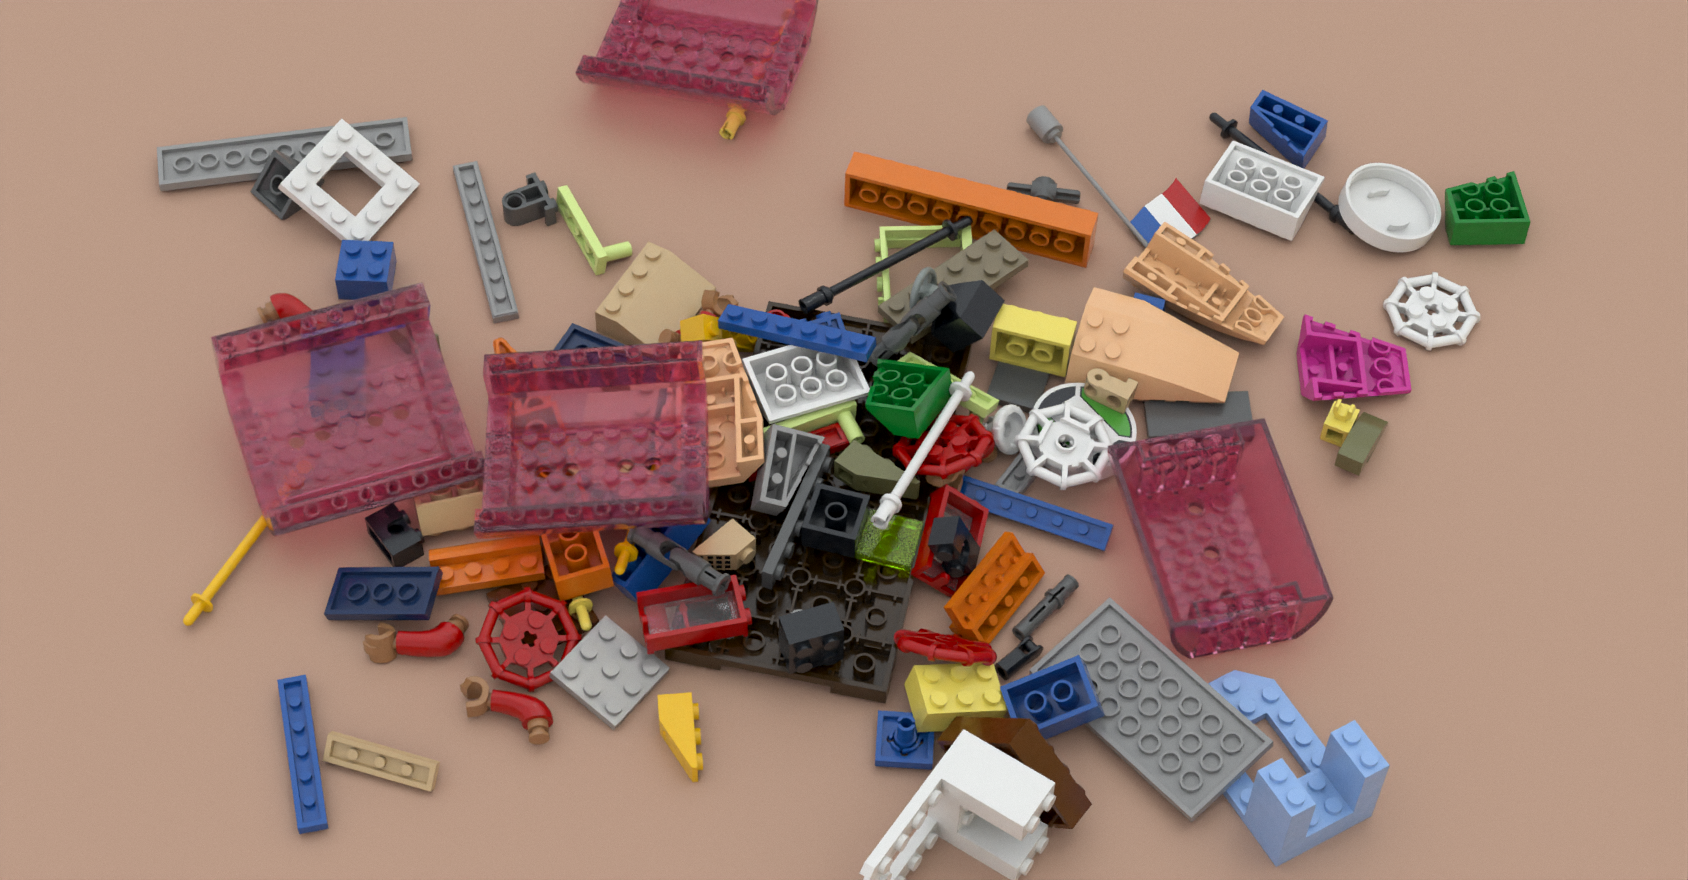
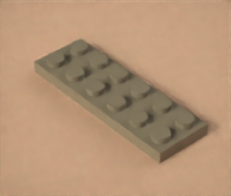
M994 229L934 270L937 275V285L941 281L952 285L983 280L994 290L1028 267L1029 260ZM913 283L878 305V313L893 327L899 324L903 316L910 311L909 301ZM924 317L917 318L920 326L926 321ZM932 322L918 335L912 336L909 342L913 344L931 332Z

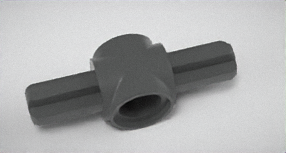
M1046 176L1036 178L1032 181V185L1013 182L1007 184V190L1053 202L1079 204L1081 193L1079 190L1057 188V183L1052 178Z

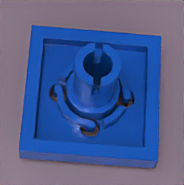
M878 710L875 766L932 770L934 732H917L912 712ZM901 752H902V754L908 753V755H907V756H902L900 753H901Z

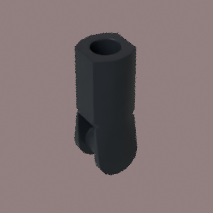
M1027 636L1016 648L995 664V670L1004 680H1008L1022 667L1036 659L1044 648L1041 645L1037 646L1033 642V637Z

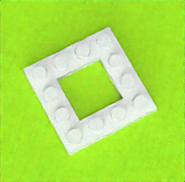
M341 119L280 183L278 189L341 241H370L417 189L420 183ZM343 155L382 187L356 217L317 185Z

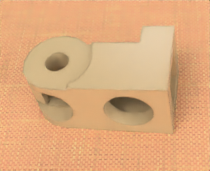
M1094 368L1088 372L1083 390L1090 399L1124 415L1134 398L1138 382L1131 378L1124 382L1109 376L1103 369Z

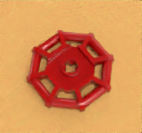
M940 413L918 439L913 438L917 440L915 445H910L913 439L902 436L900 441L893 446V456L898 458L905 468L911 462V457H914L930 431L928 429L932 428ZM952 414L915 475L937 476L943 480L948 479L949 475L969 467H978L982 463L981 458L988 446L994 442L993 434L985 429L980 422V418L975 414L968 416ZM973 431H974V432L976 433V435H977V436H974V437H970V436H969V434H970L971 432H973Z
M524 587L522 591L497 602L491 601L489 603V610L479 636L475 640L485 657L492 673L491 677L494 680L498 678L527 689L528 692H534V689L554 681L549 677L553 669L534 677L533 669L546 663L555 668L582 640V635L578 633L566 608L567 603L564 600L560 601L533 591L530 587ZM524 602V611L510 617L504 612V610ZM531 602L552 609V611L547 616L541 612L531 610ZM556 615H558L567 635H558L552 622ZM499 617L504 622L503 629L499 637H491ZM528 632L536 637L533 641V647H530L528 644H522L521 640L525 637L524 633ZM567 643L561 660L558 662L553 658L557 644ZM499 644L506 659L501 665L491 645ZM509 664L520 666L526 670L527 677L508 671L506 668Z
M922 628L919 631L901 629L894 634V642L901 652H913L928 657L929 661L935 662L936 659L958 662L963 666L970 667L972 664L978 663L990 666L997 660V654L989 643L964 639L961 634L945 635Z

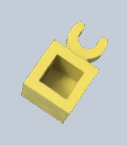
M1341 399L1334 401L1320 436L1321 440L1339 447L1342 446L1356 423L1360 411L1356 409L1354 404L1350 406L1341 403Z

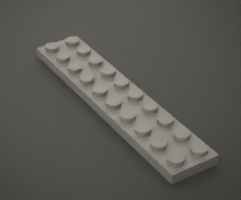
M407 117L349 124L394 163L412 161ZM334 126L157 147L160 191L257 180L273 150H278L301 162ZM343 155L329 171L355 168L357 166Z

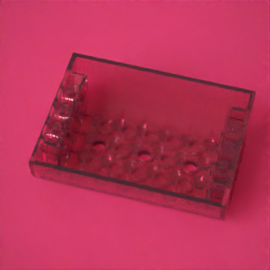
M1265 418L1108 446V459L1170 640L1179 653L1191 659L1297 639L1324 616L1334 597ZM1197 506L1202 512L1193 513L1188 508ZM1207 550H1212L1216 552L1218 556L1215 558L1207 557L1204 554V552Z

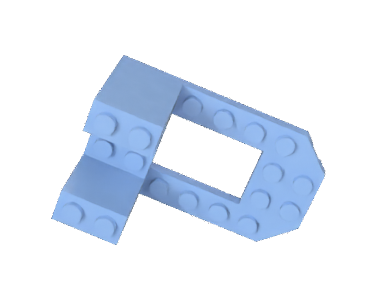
M1233 670L1208 683L1253 724L1266 719L1306 772V775L1297 779L1281 758L1258 770L1254 783L1245 772L1223 793L1276 867L1372 816L1390 765L1355 720L1332 731L1325 747L1274 679Z

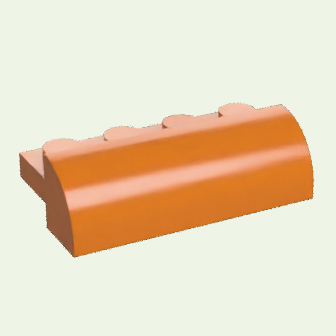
M1004 532L943 607L952 620L949 628L954 634H961L964 639L984 641L990 644L1044 576L1045 572L1035 555L1023 550L1013 532Z
M539 533L429 550L430 566L439 567L443 572L436 596L545 579Z

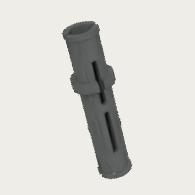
M1066 574L1053 589H1048L1044 593L1045 597L1013 627V634L1021 641L1030 636L1055 609H1060L1065 604L1064 600L1079 587L1077 580L1073 576Z

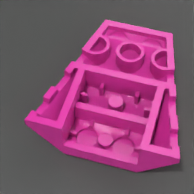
M1304 314L1296 352L1302 396L1312 401L1397 395L1411 392L1406 348L1374 337L1369 340L1361 337L1359 332L1350 330L1348 333L1336 329L1335 324L1326 321L1324 324L1313 321L1312 316Z

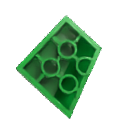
M1515 171L1508 172L1506 177L1497 179L1493 176L1487 178L1486 182L1475 184L1470 182L1445 189V230L1450 245L1525 244L1531 221Z
M878 359V369L873 375L874 383L869 389L865 404L866 409L894 435L918 439L952 396L949 392L950 385L952 384L950 369Z

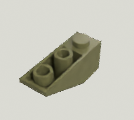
M856 440L834 461V477L858 491L891 494L904 473L891 460L882 458L874 453L869 446L862 445ZM915 476L902 497L917 499L919 497L920 481Z

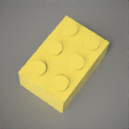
M1003 304L996 315L992 327L989 359L1066 377L1075 341L1077 321Z
M961 663L914 665L904 683L917 732L945 731L956 716L1003 718L1007 712L994 664L985 666L982 663L972 664L970 667L963 666Z

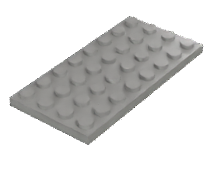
M1110 597L1029 670L1030 674H1033L1080 655L1087 666L1105 716L1084 725L1191 822L1273 747V741Z

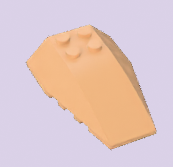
M1166 222L1155 232L1138 258L1135 256L1124 269L1123 279L1149 296L1166 300V307L1204 326L1239 339L1265 345L1284 319V316L1264 298L1250 293L1247 283L1243 280L1238 282L1229 274L1231 269L1224 263L1220 265L1212 259L1214 254L1207 248Z
M1094 287L1086 303L1071 352L1065 384L1085 383L1088 372L1094 368L1105 370L1109 376L1127 382L1128 378L1137 381L1138 385L1133 399H1138V401L1165 400V402L1225 403L1239 352L1144 300Z
M733 338L680 346L673 370L674 378L672 384H669L667 402L666 405H663L661 411L662 419L660 425H657L655 432L656 477L687 490L743 483L765 462L763 418Z

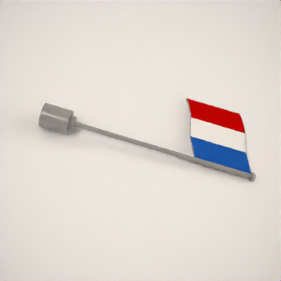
M1044 105L1038 106L1027 116V123L1040 139L1046 144L1058 143L1145 248L1164 222L1191 239L1201 234L1208 226L1211 218L1177 178H1175L1166 191L1146 204L1129 221L1060 138L1063 126Z

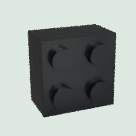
M817 483L802 524L801 545L855 558L869 517L870 495Z
M834 602L779 616V649L789 674L796 672L805 673L812 668L822 665H833L843 660L844 628Z

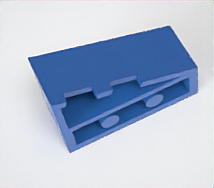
M1265 90L1260 92L1251 105L1249 124L1288 161L1304 169L1326 137L1328 120Z

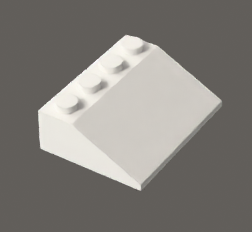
M1232 141L1206 178L1199 204L1292 241L1300 229L1325 177Z
M793 345L742 359V364L758 407L769 424L865 397L869 393L870 388L857 360Z

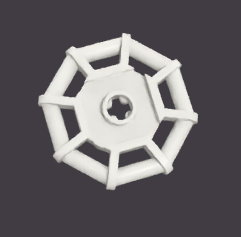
M1432 272L1430 275L1398 279V285L1389 298L1383 302V308L1388 312L1393 324L1394 333L1397 336H1403L1424 346L1425 350L1429 351L1436 347L1454 344L1461 346L1465 344L1467 336L1474 325L1480 321L1481 316L1476 311L1469 295L1470 290L1466 286H1460L1439 276L1438 272ZM1425 286V287H1422L1419 291H1416V290L1413 288V287ZM1438 286L1446 291H1449L1453 293V295H1447L1437 290L1436 287ZM1404 293L1409 297L1406 303L1398 302ZM1459 301H1461L1465 309V312H1460L1458 310ZM1428 310H1433L1436 313L1429 315L1427 312ZM1399 313L1407 316L1408 321L1403 322ZM1456 322L1463 323L1459 330L1454 328ZM1440 332H1443L1442 335H1446V336L1434 337V336H1436V333H1440Z
M1064 401L1063 404L1039 410L1036 408L1032 409L1021 432L1015 436L1014 440L1027 467L1026 472L1030 476L1035 475L1060 487V490H1066L1068 487L1092 481L1095 483L1102 479L1101 474L1108 461L1116 453V447L1111 443L1104 427V419L1100 415L1095 416L1071 405L1070 401ZM1063 415V417L1060 418V421H1057V422H1053V420H1050V421H1049V420L1047 419V418H1051V417ZM1070 416H1072V417H1074V418H1076V419H1078V420H1081V421L1085 422L1086 424H1083V423H1081V422H1078V421H1076V420L1070 418ZM1036 425L1042 427L1039 436L1031 435ZM1091 430L1095 431L1099 442H1094L1093 438L1091 440L1089 435ZM1067 440L1070 442V448H1063L1058 442L1063 443ZM1029 445L1037 446L1039 450V458L1035 460ZM1092 452L1100 453L1095 465L1088 460ZM1048 464L1061 470V476L1042 466ZM1081 467L1086 471L1083 473L1067 476L1068 472H1074Z

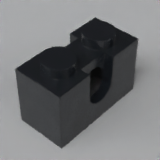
M394 503L365 517L368 534L392 567H404L424 555L422 544L425 543L423 535L418 528L413 529L409 526L411 522L407 513L404 510L399 511Z
M960 516L934 518L928 547L934 556L942 561V567L950 577L969 576L976 568L980 551L979 545Z

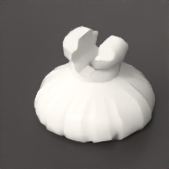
M1012 404L1005 405L994 416L988 417L987 423L983 422L982 425L993 434L995 445L999 451L1012 455L1019 452V448L1015 445L1014 440L1015 436L1019 435L1025 425L1026 417L1020 407Z

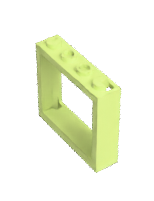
M942 225L879 227V239H874V250L879 252L880 257L875 258V263L888 257V248H906L942 229ZM971 225L958 231V239L955 241H951L947 237L928 248L960 247V251L973 244ZM889 268L881 272V277H877V292H882V297H878V305L891 298Z

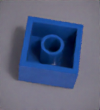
M342 240L335 277L339 299L391 300L397 263L394 242Z

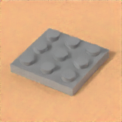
M605 615L550 672L549 677L611 729L615 730L669 673L670 668L654 654L648 655L647 649Z

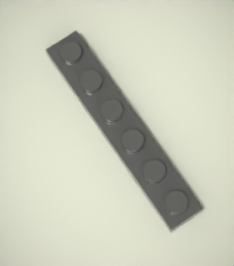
M821 443L809 465L763 567L762 587L772 590L776 580L781 581L785 571L784 562L786 558L790 559L793 555L795 543L793 542L796 536H801L803 520L816 484H823L824 479L822 477L824 473H829L832 467L833 458L830 457L829 445Z

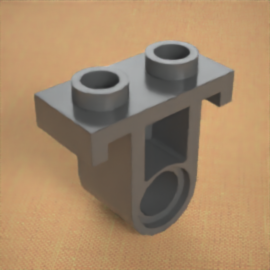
M535 172L526 175L527 186L510 191L503 196V215L507 224L521 226L545 217V224L547 226L556 224L557 203L554 198L548 196L546 183L544 180L540 181Z

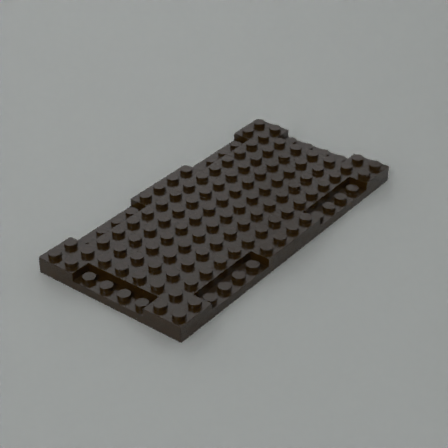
M771 301L768 302L766 312L777 309L788 314L793 319L800 320L806 318L807 322L815 320L818 314L825 312L813 310L809 314H804L798 306ZM840 314L846 331L876 337V345L882 341L881 337L893 327L890 323ZM929 332L913 344L908 342L904 349L898 354L894 353L888 360L898 361L909 352H912L937 367L949 368L950 374L962 379L967 372L972 344L952 353ZM757 338L753 355L785 347L789 344ZM869 359L867 362L857 360L870 388V386H873V375L878 367ZM868 396L854 399L857 403L855 420L865 437L861 444L869 446L874 453L884 459L891 460L895 466L905 471L906 468L901 461L892 454L893 446L900 441L902 436L894 435L866 409L865 404ZM761 413L763 418V428L772 425L767 422V420ZM913 439L910 445H915L917 440ZM844 450L830 454V457L833 458V463L829 473H824L822 477L824 479L823 484L870 495L869 517L856 556L851 558L802 546L801 536H796L793 542L795 543L793 555L790 559L786 558L783 577L781 581L776 580L772 590L762 587V570L809 466L803 474L787 507L777 516L751 510L756 480L749 482L747 479L743 483L713 487L705 512L711 521L697 538L694 549L731 519H734L756 538V554L748 564L741 565L737 570H717L722 574L736 575L738 584L744 585L746 601H743L744 608L750 609L752 624L748 625V636L746 637L740 635L665 649V660L720 670L721 666L724 665L829 686L830 693L886 704L898 652L897 644L894 642V634L896 631L903 629L915 581V577L911 575V570L915 566L931 501L930 494L936 491L938 486L929 484L926 480V475H915L917 480L920 481L919 497L917 499L901 497L902 508L900 511L893 515L886 529H879L873 525L874 522H871V518L881 505L880 499L884 494L854 490L834 477V461ZM685 578L684 584L692 582ZM727 597L685 605L688 608L687 618L690 627L732 619ZM834 602L844 628L843 660L833 665H822L812 668L805 673L796 672L789 674L779 649V616L790 614L794 610H805ZM680 606L676 608L670 630L685 628L683 616L679 613Z

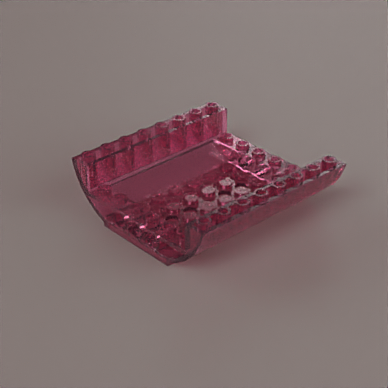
M621 0L596 57L583 55L575 73L578 79L586 84L777 115L786 107L811 43L818 0ZM657 47H663V48H661V49L658 50V51H657V50H653V49H655V48H657ZM679 51H686L683 54H677ZM727 58H730V59H731L729 62H724V61H723L724 59H727ZM749 62H754L752 66L746 65Z
M423 282L211 337L219 379L231 423L258 506L273 536H279L490 476L482 450L476 452L431 326L429 320L431 305ZM397 409H405L409 415L405 419H397L393 412ZM371 416H379L383 423L380 426L374 427L367 420ZM319 430H326L331 436L326 441H320L315 437V434ZM293 437H299L304 441V445L300 448H293L288 442Z
M702 340L484 355L483 378L488 394L482 508L475 509L474 534L477 538L487 539L707 524L709 514V420ZM652 464L660 465L659 469L650 471L647 468ZM623 465H631L633 467L629 472L619 471ZM569 469L578 470L573 476L565 475ZM543 471L550 472L545 478L537 477Z

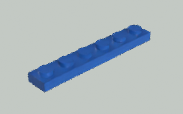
M731 304L727 305L718 319L719 329L863 362L868 361L876 347V337Z
M965 475L963 476L960 493L976 500L979 504L989 509V513L1106 551L1114 527L1113 524Z
M306 675L279 679L277 682L299 834L329 829Z

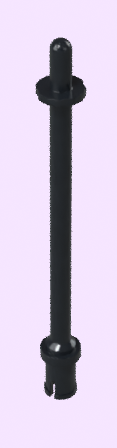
M1215 112L1210 114V121L1222 129L1220 136L1223 139L1231 136L1238 143L1270 155L1237 129L1238 122L1235 119L1226 121ZM1318 192L1314 202L1329 213V220L1331 222H1337L1353 235L1354 233L1341 216L1339 205H1334Z
M965 216L954 223L946 219L942 222L943 228L831 287H825L824 285L818 287L816 292L799 299L798 302L804 314H809L822 305L828 306L832 304L834 296L947 237L951 241H955L958 239V231L972 224V218Z

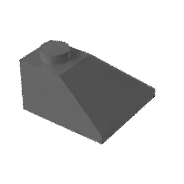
M273 150L250 192L281 220H286L302 208L278 189V187L300 162L278 150ZM322 178L317 185L321 188L325 180Z

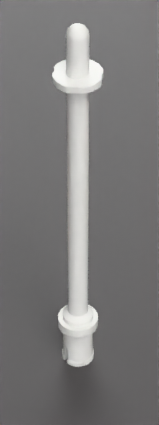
M972 371L966 372L960 382L955 381L950 385L949 392L952 396L891 494H884L880 499L881 505L871 518V522H874L873 525L875 527L886 529L893 515L900 511L902 508V502L900 501L902 495L960 401L965 402L970 399L972 392L969 387L975 379V374Z

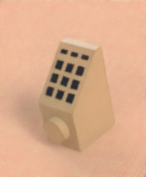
M731 519L694 549L692 554L711 563L712 568L715 570H737L741 565L748 564L756 554V538L734 519Z

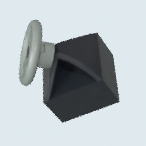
M925 267L917 275L910 294V310L919 300H922L925 296L929 297L938 288L937 275L933 268ZM983 280L949 285L957 295V299L954 302L950 301L941 310V314L932 322L931 334L952 353L983 339L1005 301ZM915 314V315H913V316H915L916 318H921V317H923V316L920 315V314Z

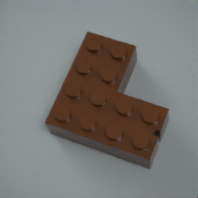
M956 716L936 740L946 753L964 729L1055 782L1053 795L1056 796V800L1048 812L1043 810L1039 816L1040 821L1047 824L1050 828L1054 825L1055 828L1073 829L1092 805L1085 795L1083 787L1076 783L1070 774L1069 768L1054 753L1053 746L1040 734L1037 724L1028 718Z

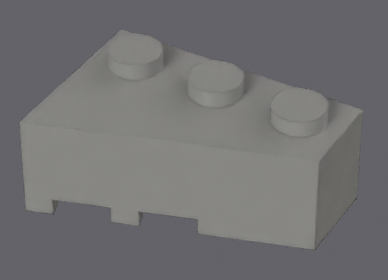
M772 424L764 433L765 462L757 470L751 510L774 516L782 512L787 507L803 474L825 437Z

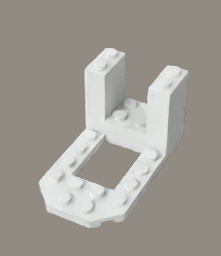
M963 729L864 862L860 874L864 876L863 880H906L905 877L909 871L914 872L922 861L921 855L925 849L930 850L938 837L1008 879L1018 880L1021 874L1027 875L1034 862L1032 858L1037 852L1041 854L1049 842V838L1046 837L1048 825L1040 821L1039 816L1043 810L1048 812L1056 800V796L1053 795L1055 782ZM913 829H916V832L910 838L909 834L912 832ZM897 851H899V855L893 861L892 857L895 855Z

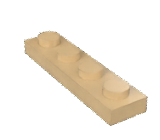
M335 731L328 733L323 761L430 792L435 789L440 761Z

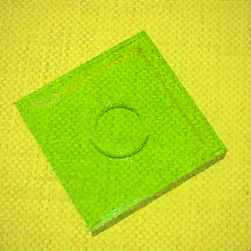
M870 509L856 551V559L910 571L924 522L893 515L887 528L879 529L873 525L874 522H871V518L877 510Z

